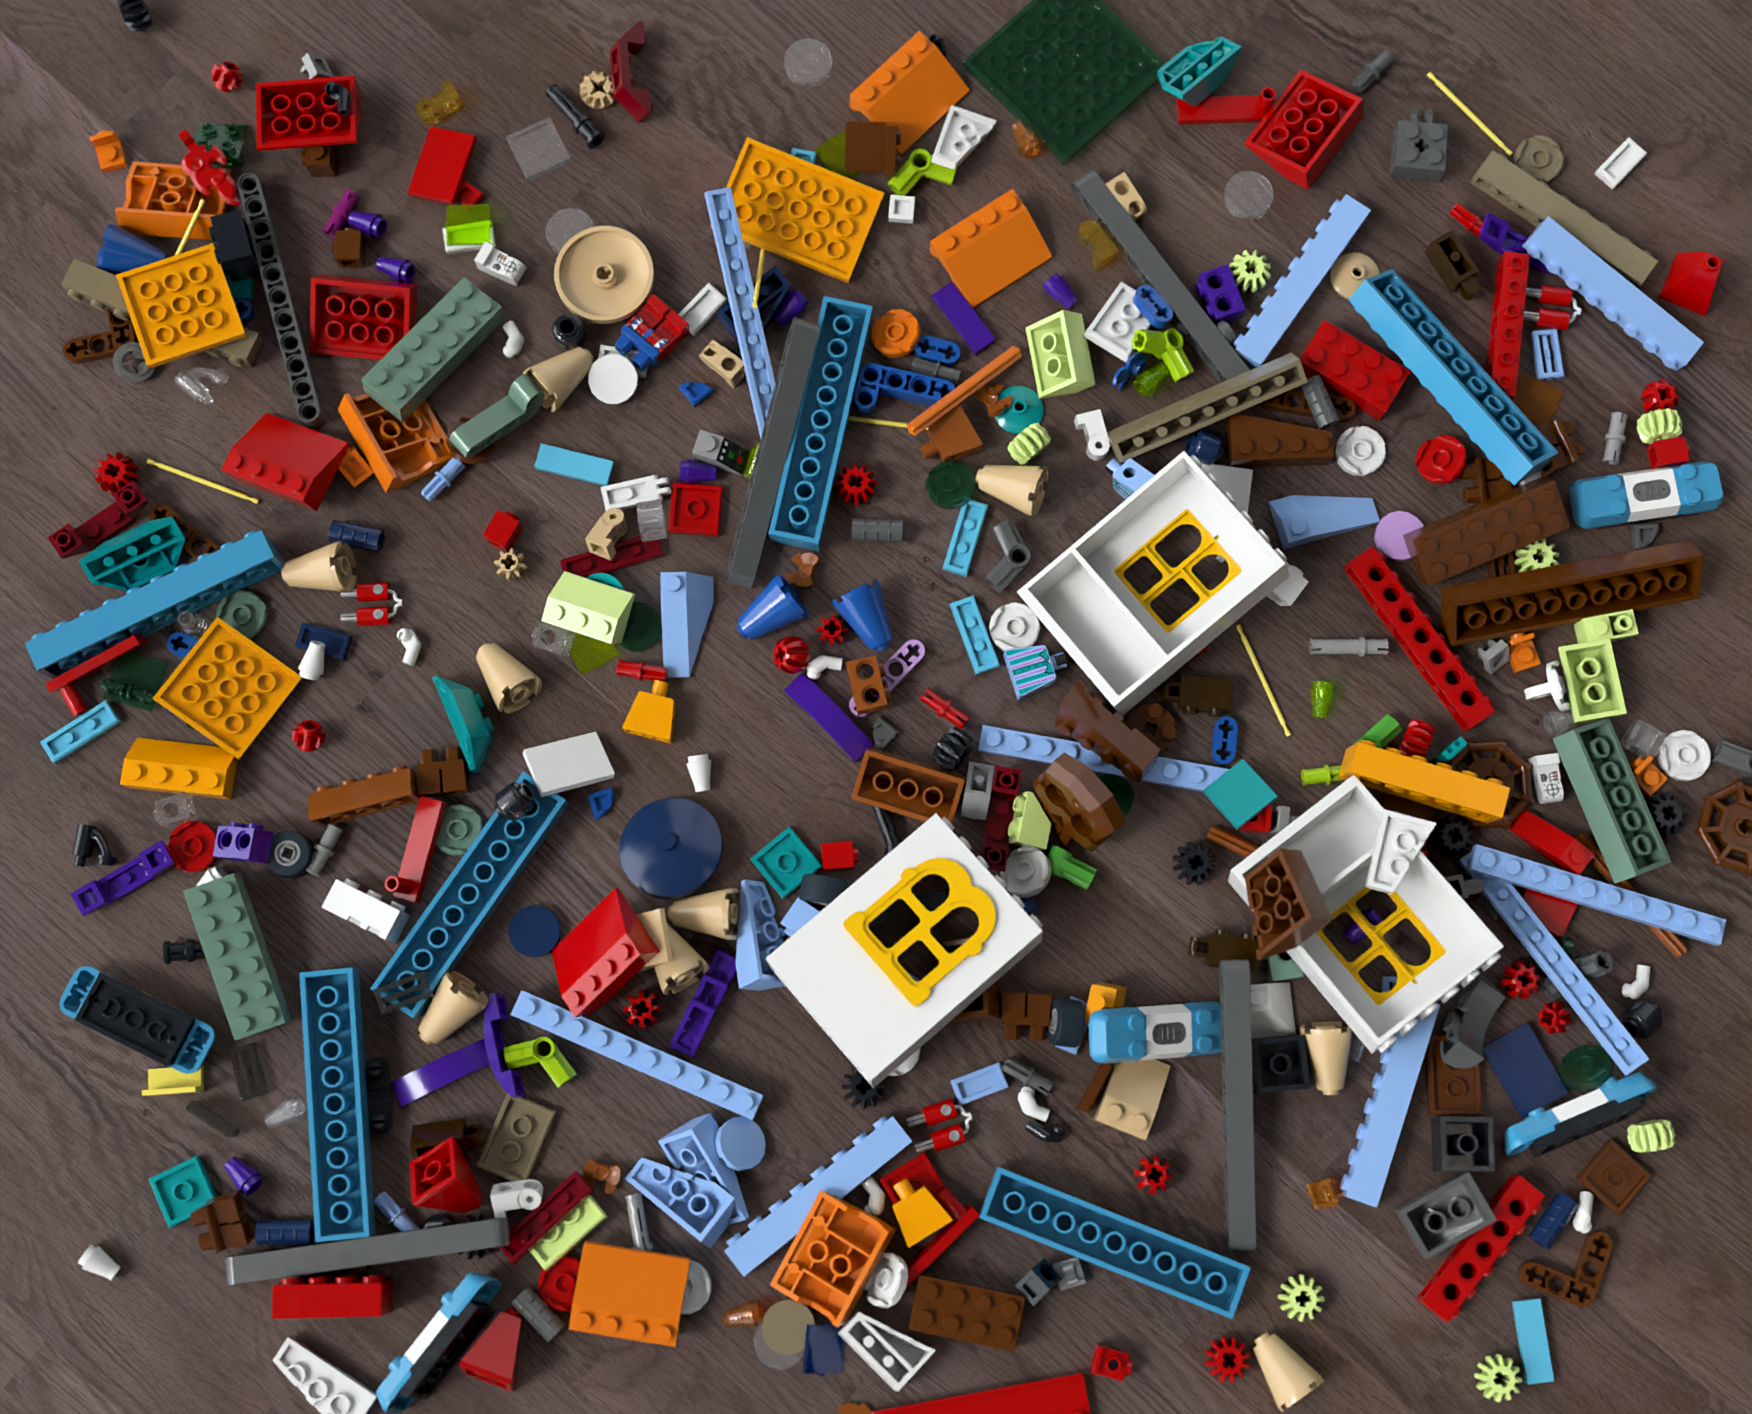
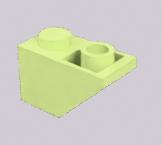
M1633 609L1583 618L1580 622L1574 624L1578 644L1609 638L1611 642H1615L1639 634Z
M1033 792L1018 793L1013 802L1014 816L1013 821L1008 827V843L1020 847H1035L1038 850L1047 849L1051 822Z

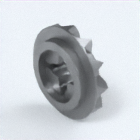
M128 342L121 345L116 350L113 358L117 374L129 382H141L149 378L155 367L149 369L146 361L138 364V373L133 366H124V363L131 360V351L137 359H145L140 344L138 342Z

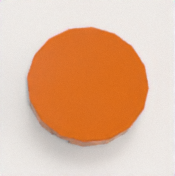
M895 309L886 312V315L880 316L875 321L872 327L871 338L875 348L882 355L890 358H899L911 353L917 347L921 338V328L917 319L910 312Z

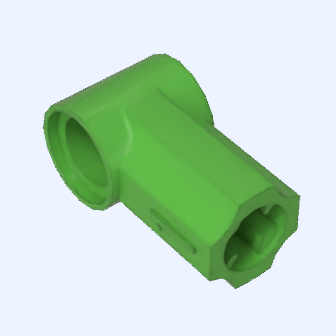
M1386 714L1355 743L1361 742V740H1368L1376 743L1377 748L1383 749L1402 731V728L1393 717Z
M1052 845L1047 855L1051 864L1052 876L1059 879L1064 878L1085 890L1088 889L1097 869L1073 858L1071 853Z

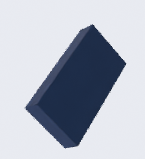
M302 622L295 647L307 651L310 641H319L325 644L324 656L345 661L353 637Z

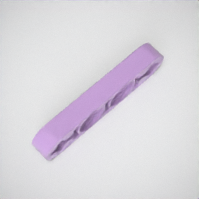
M914 639L907 641L883 665L886 676L881 677L882 683L889 687L890 693L924 658L925 648L920 641ZM917 646L919 648V656H911L908 659V663L911 665L908 667L905 661L898 657L902 655L905 659L909 654L908 647L914 649ZM894 663L900 664L903 667V673L897 677L892 676L888 670L890 665ZM873 692L868 693L872 699L876 700L875 702L879 700V695ZM851 698L849 702V709L853 716H855L856 718H865L870 714L868 713L858 716L857 711H855L856 707L854 698Z

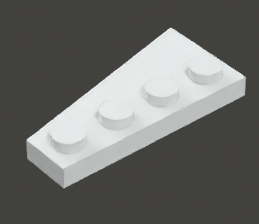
M292 1336L286 1339L273 1359V1362L294 1386H297L302 1391L308 1402L312 1406L314 1405L321 1414H367L377 1399L375 1392Z

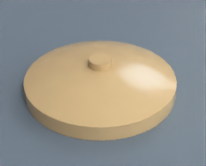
M596 226L577 233L562 247L555 263L554 280L562 302L573 314L589 322L609 324L629 318L647 302L654 285V267L647 248L635 235L614 226Z

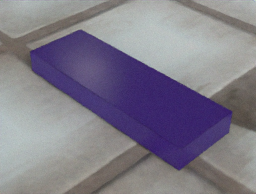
M952 281L932 294L931 298L974 355H977L995 342L994 336Z

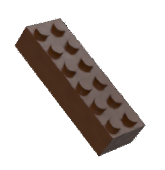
M1543 476L1406 533L1403 537L1418 580L1430 586L1570 527L1555 480Z

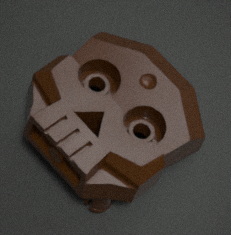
M1065 752L1055 759L1050 767L1033 782L1034 789L1041 800V807L1051 822V830L1055 835H1059L1058 838L1065 846L1074 841L1093 852L1112 835V832L1125 823L1114 795L1087 765Z

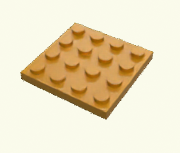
M213 243L116 275L149 369L247 337L222 264L217 262L214 252L216 247Z
M217 617L156 693L153 700L240 760L303 678Z

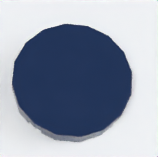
M531 905L522 908L513 916L509 923L508 936L511 945L517 952L527 957H541L549 954L557 946L560 940L561 928L558 918L552 911L543 906Z

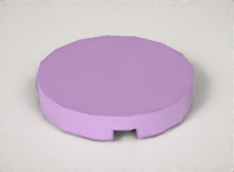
M1396 511L1387 514L1380 520L1374 533L1376 548L1388 559L1390 558L1398 562L1411 560L1403 535L1423 527V524L1416 516L1409 512Z

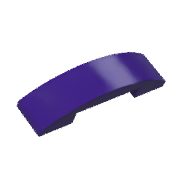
M1490 213L1486 214L1479 234L1483 242L1501 255L1505 251L1528 254L1527 250L1522 247L1528 237L1508 228V222ZM1530 256L1528 268L1558 276L1549 272L1546 265Z
M803 673L784 689V692L854 762L865 754L867 747L873 746L872 742L852 720Z
M161 840L140 852L139 857L100 880H93L72 892L71 896L82 916L89 915L120 900L170 868L175 862L164 841Z
M492 993L489 995L484 1017V1041L488 1060L495 1077L503 1089L511 1097L524 1098L526 1096L521 1071L508 1070L504 1058L503 1048L505 1043L500 1023L510 1020L505 995Z
M482 1039L392 1082L391 1084L401 1107L427 1096V1094L462 1077L490 1066L485 1041Z

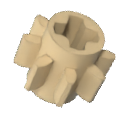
M513 548L510 549L509 553L505 554L500 551V559L494 561L496 566L501 567L496 573L499 576L506 574V579L509 582L515 576L521 579V570L527 569L525 564L520 563L525 558L523 554L515 556ZM511 561H514L515 565H511L510 569H507L506 565H510Z

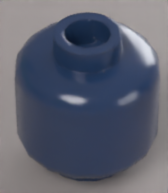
M1203 429L1191 433L1185 444V451L1188 452V456L1194 455L1205 465H1212L1216 460H1220L1225 449L1222 446V439L1219 435Z

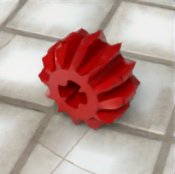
M117 452L115 456L107 453L106 461L98 459L101 467L93 468L94 472L98 474L94 478L95 482L101 484L100 489L104 492L109 491L110 494H113L132 480H139V476L135 473L139 470L138 466L133 464L131 457H124L120 452Z
M854 462L851 470L845 465L843 466L844 474H836V478L839 481L834 483V487L839 490L837 493L838 498L845 497V504H849L853 499L855 506H859V499L868 503L869 498L867 495H875L873 488L877 486V480L872 479L874 477L873 471L866 472L867 466L865 464L860 469H857V463ZM851 482L860 483V487L851 486Z
M1412 719L1408 724L1398 749L1402 751L1401 755L1410 758L1412 755H1417L1425 758L1435 733L1434 726L1424 720Z
M1222 1335L1219 1339L1221 1345L1212 1340L1210 1344L1215 1348L1214 1351L1205 1350V1354L1212 1357V1359L1204 1361V1364L1209 1367L1213 1366L1209 1374L1215 1376L1219 1373L1218 1380L1220 1382H1224L1226 1376H1228L1229 1382L1234 1383L1235 1373L1240 1378L1245 1376L1240 1370L1241 1367L1245 1369L1250 1368L1248 1363L1243 1362L1244 1359L1250 1357V1353L1242 1352L1246 1345L1243 1342L1236 1345V1337L1231 1336L1227 1344L1225 1336ZM1225 1353L1230 1356V1354L1232 1353V1356L1230 1357L1232 1363L1230 1365L1224 1363L1223 1366L1222 1363L1225 1360L1222 1356Z

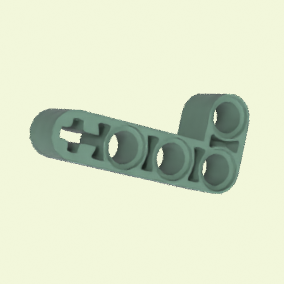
M527 374L519 376L512 383L509 394L455 429L450 435L449 440L465 458L473 457L532 418L540 409L544 392Z

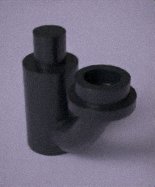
M78 824L72 855L76 856L74 866L85 867L86 858H91L94 841L101 851V855L96 857L98 859L97 864L114 866V861H117V858L112 857L105 836L100 830L96 829L97 827Z

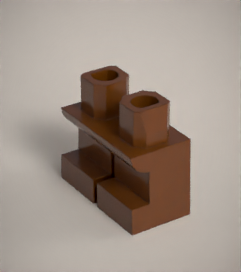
M1557 419L1546 425L1535 426L1559 452L1540 471L1542 476L1547 477L1568 468L1586 453L1582 443L1572 444L1569 436L1574 434L1575 430L1571 421L1561 422L1560 419Z
M1477 457L1473 462L1467 463L1465 471L1460 476L1461 480H1473V487H1465L1463 489L1464 503L1478 504L1512 490L1511 482L1503 476L1501 470L1488 458Z
M460 747L446 748V761L439 762L436 749L422 750L421 763L417 764V795L437 797L445 796V794L471 793L467 773L468 763L463 760Z
M1001 992L1002 1019H1000V1025H1003L1005 1039L1019 1040L1020 1026H1030L1029 1041H1044L1046 1027H1049L1052 994H1026L1025 1017V993Z
M239 1190L209 1199L204 1206L191 1213V1220L195 1227L207 1224L209 1232L200 1234L198 1237L202 1251L215 1249L216 1253L235 1246L237 1248L248 1246L252 1240L253 1234L247 1215H244L245 1209Z

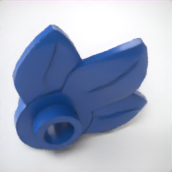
M1135 352L1131 354L1125 366L1117 370L1112 380V385L1116 386L1119 384L1118 391H1122L1133 374L1138 376L1144 369L1148 361L1144 357V353Z

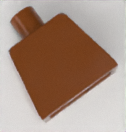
M959 404L927 428V436L930 441L919 446V450L925 460L938 454L943 464H947L980 453L983 444Z

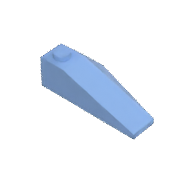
M1291 495L1268 503L1283 550L1380 522L1372 498Z
M660 572L663 667L668 669L667 678H690L700 642L714 605V577L690 572Z
M741 881L735 963L739 989L760 991L785 986L765 959L784 943L783 936H785V933L783 932V927L778 928L774 918L776 910L764 882Z
M711 1113L690 1120L662 1137L658 1142L671 1164L677 1170L681 1167L686 1173L692 1174L695 1177L715 1182L736 1199L728 1223L730 1225L746 1220L749 1215L735 1170L726 1166V1162L717 1154L715 1139L719 1127Z
M642 1157L625 1178L709 1248L714 1245L728 1226L736 1199L715 1182L695 1177L692 1174L672 1169Z

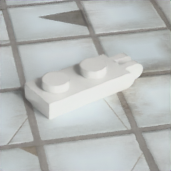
M657 475L603 486L601 487L605 510L610 508L624 510L660 502L663 500L662 496L672 493L671 487L660 488V486L669 484V478L658 479Z

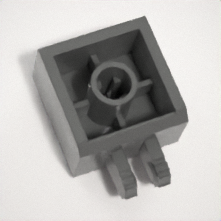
M1411 108L1409 121L1398 120L1392 133L1389 178L1438 183L1445 172L1448 124L1433 123V110L1429 109L1424 114V122H1417L1418 108Z

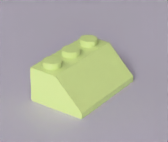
M1062 310L1026 327L1039 398L1073 394L1096 385L1087 338L1084 337L1085 328L1082 314Z
M564 571L548 596L541 621L610 644L622 643L635 594Z
M1610 638L1558 647L1574 723H1594L1606 718L1610 720L1618 719L1627 714Z

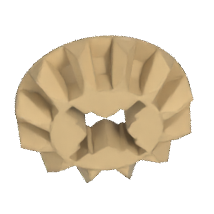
M593 70L592 74L584 77L583 82L580 84V94L588 106L602 109L616 101L613 97L610 74L604 70L602 72ZM593 84L598 86L603 84L605 94L600 91L595 93Z

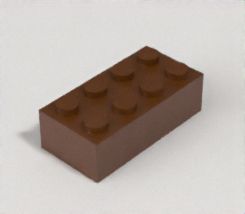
M920 1273L917 1279L908 1329L1015 1352L1025 1297L1022 1294Z

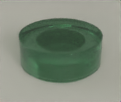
M1559 936L1556 939L1557 943L1572 960L1574 954L1572 939Z

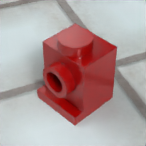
M1269 805L1256 815V821H1249L1239 830L1235 828V831L1258 834L1270 832L1272 806Z
M1096 1344L1090 1372L1123 1381L1124 1375L1130 1376L1133 1360L1128 1359L1129 1354L1125 1351ZM1117 1360V1368L1110 1369L1108 1367L1109 1361Z

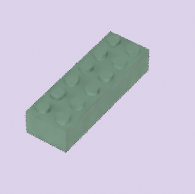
M465 277L462 278L361 379L364 392L403 423L503 322L502 307Z
M1606 718L1553 738L1614 884L1671 863L1610 719Z
M241 872L184 890L183 893L234 1040L242 1039L292 1020Z

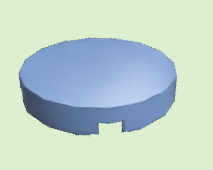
M743 1116L731 1118L724 1122L716 1134L715 1145L717 1154L720 1158H723L726 1162L725 1165L737 1171L748 1170L759 1164L762 1160L766 1147L765 1138L760 1127L753 1120Z

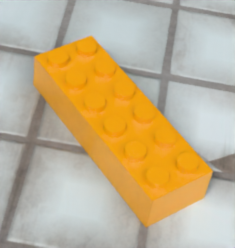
M1361 740V742L1353 744L1345 751L1338 779L1346 781L1352 775H1355L1364 787L1486 824L1503 818L1510 788L1503 786V782L1500 780L1487 778L1486 781L1479 779L1474 772L1464 770L1461 773L1452 770L1450 765L1444 763L1433 765L1427 763V759L1424 757L1412 755L1410 758L1401 755L1402 751L1394 748L1380 749L1376 747V743L1368 740Z

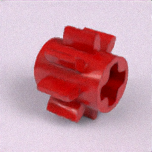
M223 61L221 66L215 64L212 69L211 75L213 76L211 79L214 81L216 88L224 92H231L233 87L239 90L243 81L241 78L243 74L240 73V68L230 61Z
M832 613L830 619L826 620L822 617L823 627H816L817 632L823 633L820 642L822 643L827 640L830 642L831 647H833L836 641L843 643L842 634L848 633V628H842L845 619L841 618L838 621L835 619L834 613ZM832 625L836 629L834 635L829 634L830 626Z
M304 720L297 724V729H293L292 740L296 741V746L300 750L313 752L320 748L321 743L325 742L326 732L321 731L322 726L318 722Z
M1563 1002L1544 1003L1545 1009L1537 1013L1539 1015V1026L1547 1028V1034L1565 1033V1027L1572 1024L1571 1010L1563 1008Z

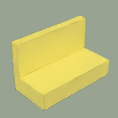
M203 1065L197 1072L192 1074L182 1073L172 1067L148 1069V1090H142V1096L204 1092Z

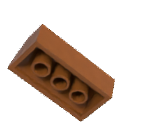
M867 747L851 799L924 822L929 820L934 814H937L941 819L946 817L952 824L966 776Z
M399 766L391 769L392 773L382 775L381 772L367 775L365 780L349 779L342 781V786L332 788L331 785L316 788L315 793L309 794V821L324 827L328 826V824L332 825L416 803L420 798L417 795L416 772L411 768H407V766Z

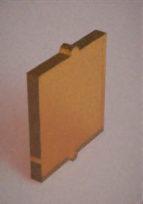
M1523 373L1516 386V396L1512 401L1530 421L1538 425L1549 424L1553 413L1558 410L1557 404L1563 390Z

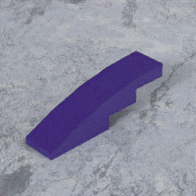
M717 949L709 970L704 974L694 997L687 1007L669 1045L670 1047L692 1058L694 1057L736 973L735 956Z

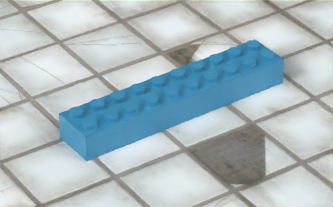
M1393 269L1365 279L1349 298L1356 312L1367 320L1372 330L1384 339L1387 346L1401 358L1403 364L1417 376L1420 383L1434 395L1436 401L1451 414L1453 420L1468 433L1470 439L1484 451L1486 457L1501 470L1503 476L1514 486L1540 472L1559 453Z
M827 296L823 297L817 323L820 325L819 334L769 529V539L772 542L814 551L820 550L854 394L873 318V306Z
M254 530L245 534L244 538L237 542L225 543L220 547V550L212 554L205 553L200 555L197 561L189 565L182 564L174 568V572L166 576L154 577L150 580L149 584L143 587L129 589L126 595L118 599L111 598L106 600L103 606L95 610L83 611L79 614L78 618L72 621L60 622L55 626V629L47 633L40 632L32 636V640L25 643V646L36 670L54 679L133 635L143 634L146 637L221 601L227 595L244 590L281 572L285 563L275 542L262 530Z
M522 772L516 782L526 784L533 792L535 799L533 800L532 810L517 821H512L508 818L503 819L496 811L370 988L414 1019L421 1018L430 1005L447 971L451 973L456 968L570 805L556 793L541 797L534 779L525 772Z
M359 968L301 972L299 976L315 1242L371 1237L376 1235Z
M998 1166L979 1213L980 1219L1230 1319H1233L1251 1268Z

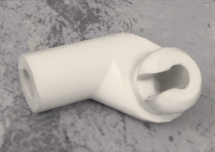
M820 655L808 663L807 676L810 679H818L821 672L826 668L841 671L843 658Z

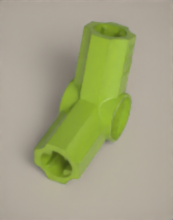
M916 149L911 153L906 163L898 170L895 177L891 178L888 186L893 192L901 196H906L923 176L951 186L957 168L953 170L931 162L933 155H930L925 149ZM923 159L926 165L920 168L915 166L913 161Z
M1171 328L1165 332L1139 329L1134 332V337L1131 341L1133 349L1141 353H1150L1158 359H1163L1175 382L1194 372L1181 348L1183 346V338L1176 329Z
M539 1037L535 1040L503 1048L508 1070L540 1062L558 1088L577 1075L558 1048L557 1042L551 1038ZM547 1041L551 1045V1052L543 1057L539 1053V1046Z

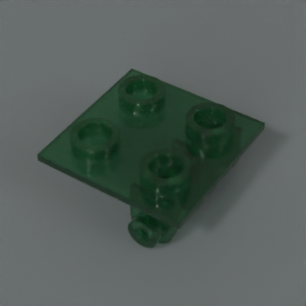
M200 123L194 141L198 146L205 144L207 151H210L213 145L217 146L226 156L227 165L240 166V164L245 162L244 154H241V150L249 126Z
M132 653L124 655L115 660L110 678L108 680L104 679L101 683V689L105 691L103 699L152 712L155 704L153 697L160 689L168 663Z

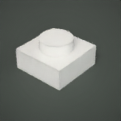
M890 195L888 222L913 224L915 197Z

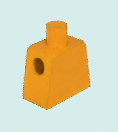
M654 680L651 693L638 692L622 727L625 733L672 744L676 702L674 699L666 697L669 687L668 683Z
M1104 982L1093 983L1085 1012V1023L1089 1027L1090 1016L1096 1010L1106 1009V1007L1123 1006L1127 987Z
M907 1178L893 1186L901 1200L893 1204L892 1207L908 1247H911L952 1221L949 1214L925 1186L914 1191Z

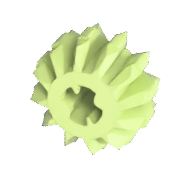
M1247 250L1243 251L1242 256L1237 254L1233 259L1234 262L1229 265L1236 286L1241 285L1243 293L1246 292L1247 288H1250L1252 293L1257 291V287L1264 288L1266 285L1265 281L1269 280L1271 276L1268 272L1271 265L1264 263L1265 255L1260 258L1257 257V250L1253 251L1252 255Z
M1667 408L1650 411L1648 414H1643L1637 420V431L1643 443L1652 444L1657 440L1677 438L1682 433V421L1676 410Z
M1033 423L1009 443L1007 450L1020 465L1026 464L1049 445L1051 437L1039 423Z
M1543 538L1539 542L1536 541L1521 547V549H1517L1515 555L1519 558L1514 563L1515 565L1522 566L1519 573L1559 565L1554 560L1559 557V553L1552 552L1555 544L1547 546L1546 538ZM1534 555H1536L1535 558H1537V557L1540 558V562H1539V563H1538V559H1537L1536 561L1534 560V558H1533Z
M1654 1119L1637 1122L1627 1128L1628 1142L1631 1145V1149L1635 1152L1665 1150L1675 1144L1674 1128H1672L1671 1122L1668 1120Z
M1302 1274L1298 1275L1297 1282L1292 1276L1288 1277V1282L1291 1286L1288 1287L1285 1284H1281L1280 1287L1286 1291V1294H1278V1299L1286 1300V1302L1281 1304V1310L1289 1309L1287 1316L1291 1319L1297 1314V1319L1300 1322L1304 1321L1305 1314L1309 1319H1314L1312 1310L1322 1311V1308L1317 1306L1316 1303L1325 1301L1324 1297L1316 1296L1317 1293L1321 1292L1322 1287L1319 1285L1313 1287L1315 1279L1311 1277L1305 1282V1277ZM1301 1291H1303L1302 1294L1306 1295V1300H1302L1301 1305H1299L1300 1302L1296 1301L1295 1298L1300 1296Z
M1496 1354L1494 1360L1491 1356H1486L1485 1361L1487 1365L1477 1364L1478 1368L1482 1369V1373L1474 1374L1475 1378L1482 1380L1476 1385L1477 1389L1484 1390L1483 1396L1488 1399L1493 1396L1496 1402H1501L1502 1396L1508 1401L1511 1400L1510 1391L1519 1392V1389L1514 1386L1515 1383H1522V1378L1515 1376L1519 1373L1520 1368L1512 1366L1513 1360L1507 1357L1503 1360L1500 1354ZM1497 1372L1502 1374V1378H1499L1502 1380L1500 1383L1494 1382V1378H1497L1495 1376Z

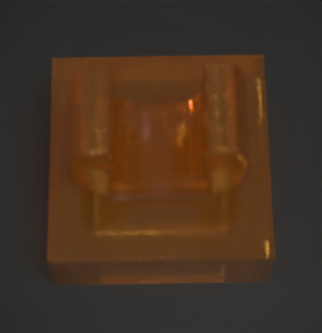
M1331 1178L1306 1184L1315 1210L1340 1204L1338 1199L1342 1197V1194H1336L1333 1184L1337 1183L1336 1179L1331 1180Z

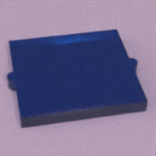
M828 1322L807 1324L802 1373L818 1374L819 1376L840 1373L843 1339L838 1332L844 1325L836 1327Z

